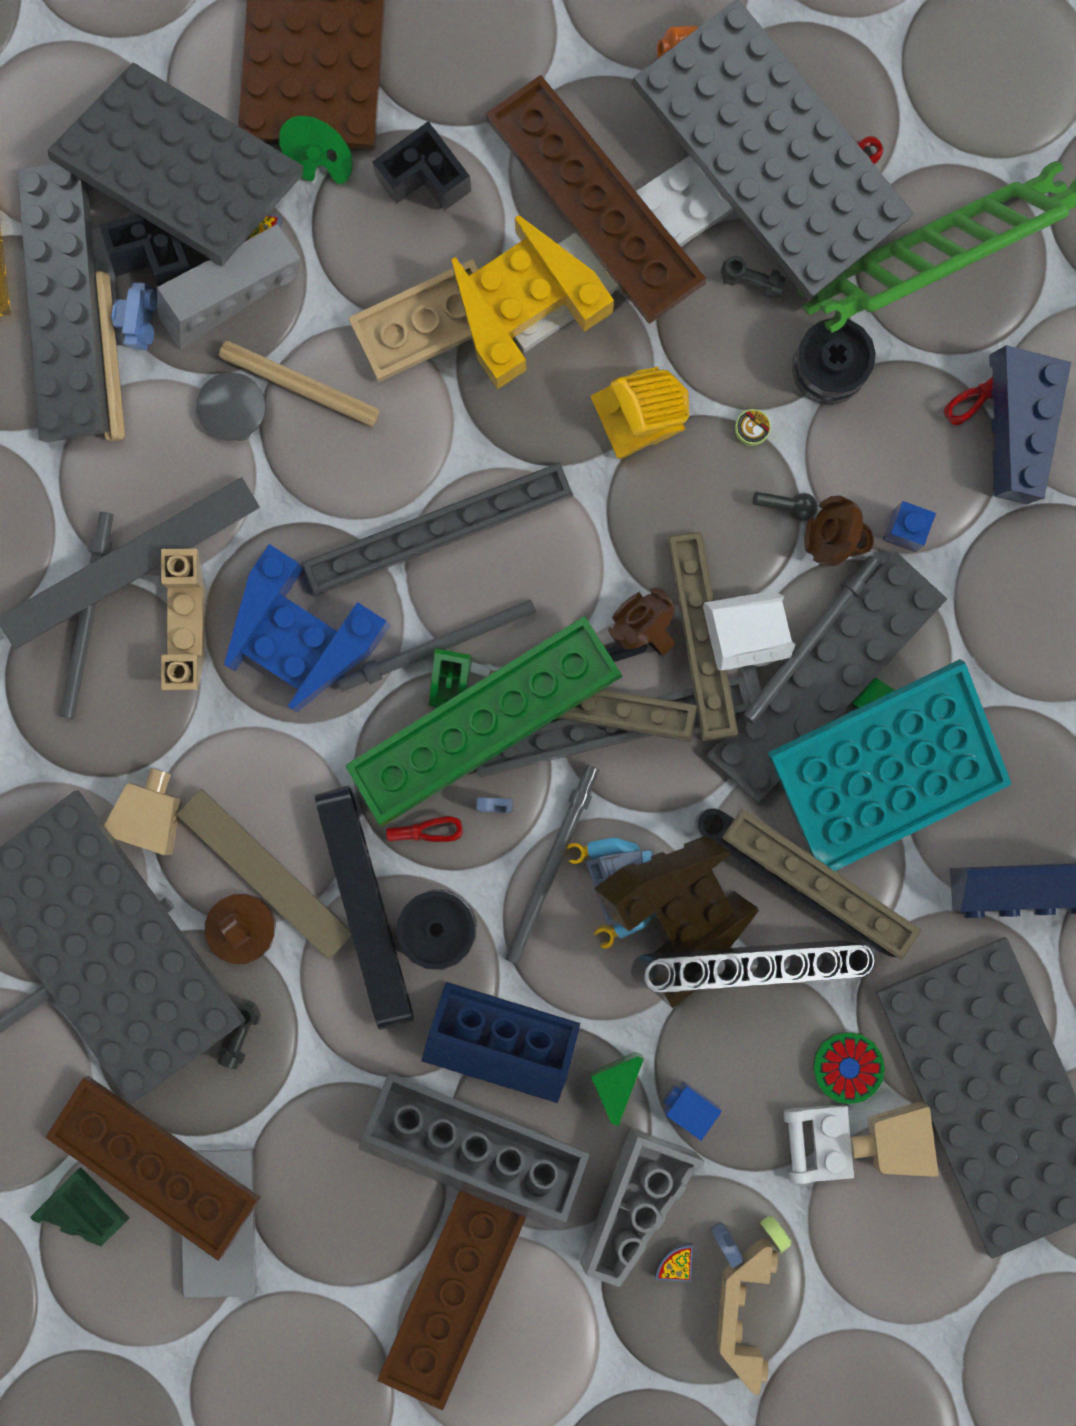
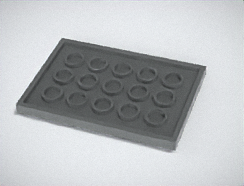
M134 62L47 149L48 157L51 161L221 266L226 263L303 176V166Z

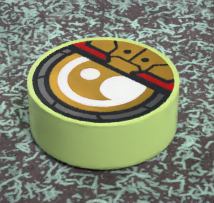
M755 409L743 412L735 424V434L738 440L747 446L760 445L767 439L771 430V423L767 415Z
M767 1216L759 1223L765 1235L780 1253L791 1246V1240L772 1216Z

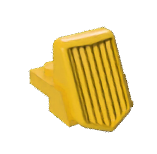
M658 366L638 370L631 375L619 377L613 380L610 386L590 396L618 459H623L651 444L656 445L686 430L683 423L687 422L689 418V391L670 371L659 369Z

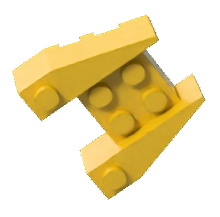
M520 215L515 217V233L521 242L482 268L468 275L456 257L451 259L454 277L478 362L497 389L526 371V358L513 341L514 337L564 304L584 332L611 315L614 307V299L592 269Z

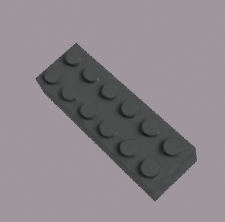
M388 1073L359 1145V1150L558 1231L565 1225L590 1155L582 1150L392 1073Z

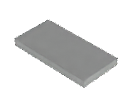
M253 1148L195 1150L254 1192ZM255 1208L223 1258L219 1261L182 1236L183 1298L256 1295Z

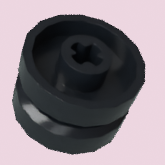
M832 318L819 321L808 329L793 355L791 371L795 385L805 397L815 403L835 405L846 402L859 392L874 369L876 352L873 340L862 326L850 319H847L843 327L833 333L826 329L824 323Z
M432 889L415 896L404 906L397 921V939L402 952L412 963L425 969L443 970L457 965L469 953L477 936V920L472 907L461 895L450 890ZM433 923H440L444 929L443 934L432 935L430 932L433 929L431 925Z

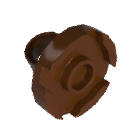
M841 495L830 496L818 505L822 510L818 513L816 519L810 517L807 522L804 535L805 550L807 553L812 554L814 558L812 560L824 566H836L844 562L849 556L855 557L866 554L873 548L874 536L871 529L863 523V514L859 505ZM860 540V547L857 548L856 546Z
M654 587L650 588L651 594L642 596L638 592L623 602L613 614L612 619L615 624L613 628L609 627L608 632L621 648L627 650L634 649L648 643L663 657L675 645L674 640L665 630L674 615L675 604L663 589Z
M232 894L219 900L210 909L205 921V938L210 950L219 959L231 964H247L261 958L271 948L275 937L276 920L271 908L262 899L249 894Z

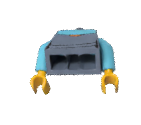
M616 837L592 841L588 843V846L571 843L566 848L578 847L581 850V857L578 860L569 861L572 864H581L590 856L591 860L586 861L594 887L621 867L631 863L636 865L650 861L651 856L654 855L651 849L640 850L636 843ZM600 901L607 925L603 924L597 927L594 935L600 932H607L610 935L611 939L600 944L601 948L606 949L613 944L615 937L624 938L647 927L651 918L649 916L629 932L608 915Z

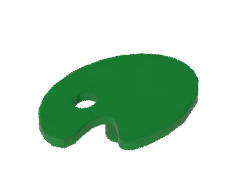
M300 115L288 119L282 125L279 133L281 150L284 155L303 166V179L313 181L319 165L324 166L329 171L337 184H343L349 179L353 169L352 154L343 137L332 126L318 118ZM329 149L336 152V161H331L328 158L327 151Z

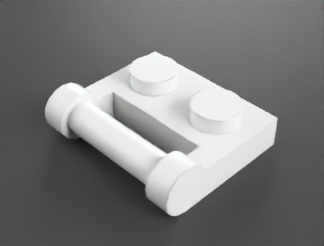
M846 1104L792 1108L783 1111L784 1122L788 1123L792 1161V1170L789 1171L791 1184H807L815 1181L854 1178L849 1115ZM811 1120L816 1168H806L802 1122Z

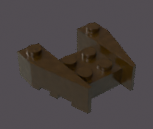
M708 836L683 844L684 848L674 852L655 854L651 856L650 861L639 865L631 863L623 866L594 888L608 915L629 932L650 916L665 943L654 953L731 948L759 912L757 906L735 891L729 896H725L712 869L731 854ZM690 962L683 969L684 978L689 976L691 972ZM657 965L651 967L648 977L650 981L657 975ZM696 990L653 992L671 1008H674Z

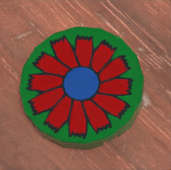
M840 1032L832 1034L821 1042L814 1053L813 1074L815 1081L823 1093L836 1102L846 1104L863 1102L874 1095L883 1082L885 1066L882 1054L874 1042L860 1033Z

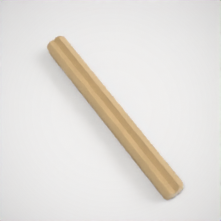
M96 271L108 433H104V438L107 441H121L125 439L126 435L116 332L111 319L113 308L111 280L107 272Z
M225 341L220 349V358L232 365L367 426L373 427L377 422L379 410L372 405L230 341Z

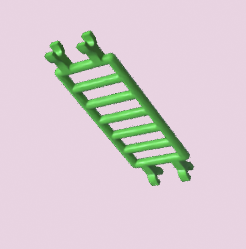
M1053 161L1043 168L1039 176L1023 184L1013 182L867 253L809 302L803 304V310L808 315L817 312L819 309L825 314L835 311L834 317L824 322L826 329L833 333L843 327L847 318L863 310L874 312L1065 219L1069 214V210L1076 207V179L1070 184L1069 189H1067L1066 183L1061 180L1053 182V177L1063 171V165ZM1051 192L1057 195L1050 198L1044 194ZM1017 197L1045 212L1030 219L1001 203ZM987 212L1013 226V228L997 234L971 218ZM955 226L983 243L966 250L940 233ZM924 241L951 258L935 266L909 248ZM894 256L919 272V274L903 281L878 265V263ZM863 271L888 289L871 297L847 279ZM797 287L798 293H799L800 295H802L803 297H805V295H804V294L801 292V290ZM840 293L846 296V298L838 302L830 299Z

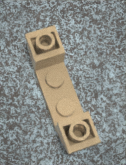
M197 548L161 549V584L167 587V655H161V690H198L205 660V587L199 552Z
M764 1238L758 1240L742 1254V1263L734 1268L729 1265L722 1272L716 1340L721 1356L752 1394L760 1395L761 1382L767 1383L768 1360H763L759 1347L735 1345V1343H741L743 1323L741 1320H737L739 1306L744 1307L746 1299V1285L741 1284V1281L770 1284L771 1273H776L778 1253L773 1250L770 1241Z

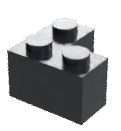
M429 121L372 161L376 178L396 204L423 184L444 211L472 191L470 175Z
M138 214L98 225L115 277L149 267L155 285L159 287L190 270L179 239Z

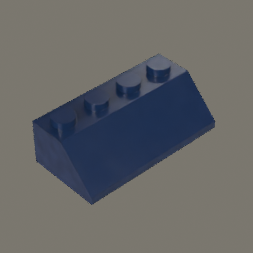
M1076 863L950 868L952 910L963 912V918H984L985 911L998 910L999 917L1021 916L1020 910L1034 909V915H1056V908H1069V914H1076Z
M446 982L428 1034L421 1062L558 1103L567 1080L581 1023Z

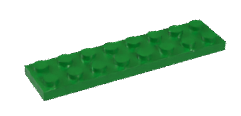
M583 616L345 766L377 823L383 827L623 676L587 618Z

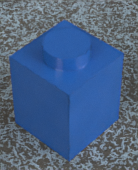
M902 501L894 508L883 541L917 552L926 543L936 513Z
M683 1081L680 1087L674 1085L663 1101L667 1105L664 1109L666 1116L701 1141L722 1112L717 1104L685 1081Z

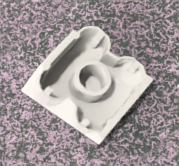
M769 591L704 603V614L718 670H737L749 665L761 667L777 660L791 658L796 644L791 640L782 602L784 599L783 595L776 591Z

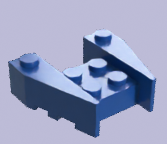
M268 544L249 573L224 665L236 671L246 656L298 690L287 706L298 712L318 697L317 695L331 684L337 682V679L345 676L349 670L368 658L389 629L390 624L359 602L355 604L338 631L286 598L304 569L298 562L271 544Z

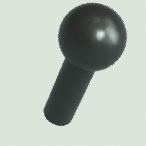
M757 491L753 495V505L790 511L794 518L801 521H806L813 517L818 508L816 499L808 493H800L793 498Z

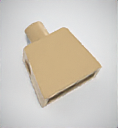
M151 767L145 787L134 783L126 784L104 824L114 839L162 855H172L178 824V816L176 814L180 811L181 799L165 793L171 773Z
M915 1102L868 1117L869 1135L851 1137L853 1158L872 1157L874 1168L881 1174L939 1176L930 1107L923 1102Z

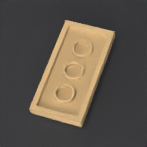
M473 259L461 264L468 275L478 270ZM453 268L348 317L378 382H382L472 339Z

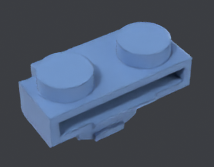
M132 282V289H128L127 300L118 299L112 308L111 319L113 325L117 329H122V333L125 335L123 344L133 350L147 351L148 345L152 344L154 340V328L151 320L153 311L157 310V291L146 283Z

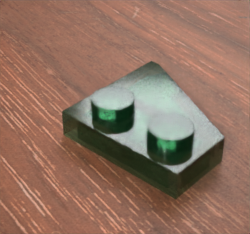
M82 1167L77 1169L30 1217L37 1223L46 1221L61 1227V1232L71 1236H81L85 1241L101 1247L130 1219Z

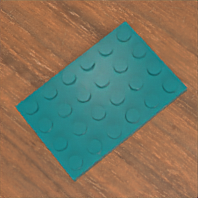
M961 659L768 752L811 855L834 871L1012 785L966 662Z

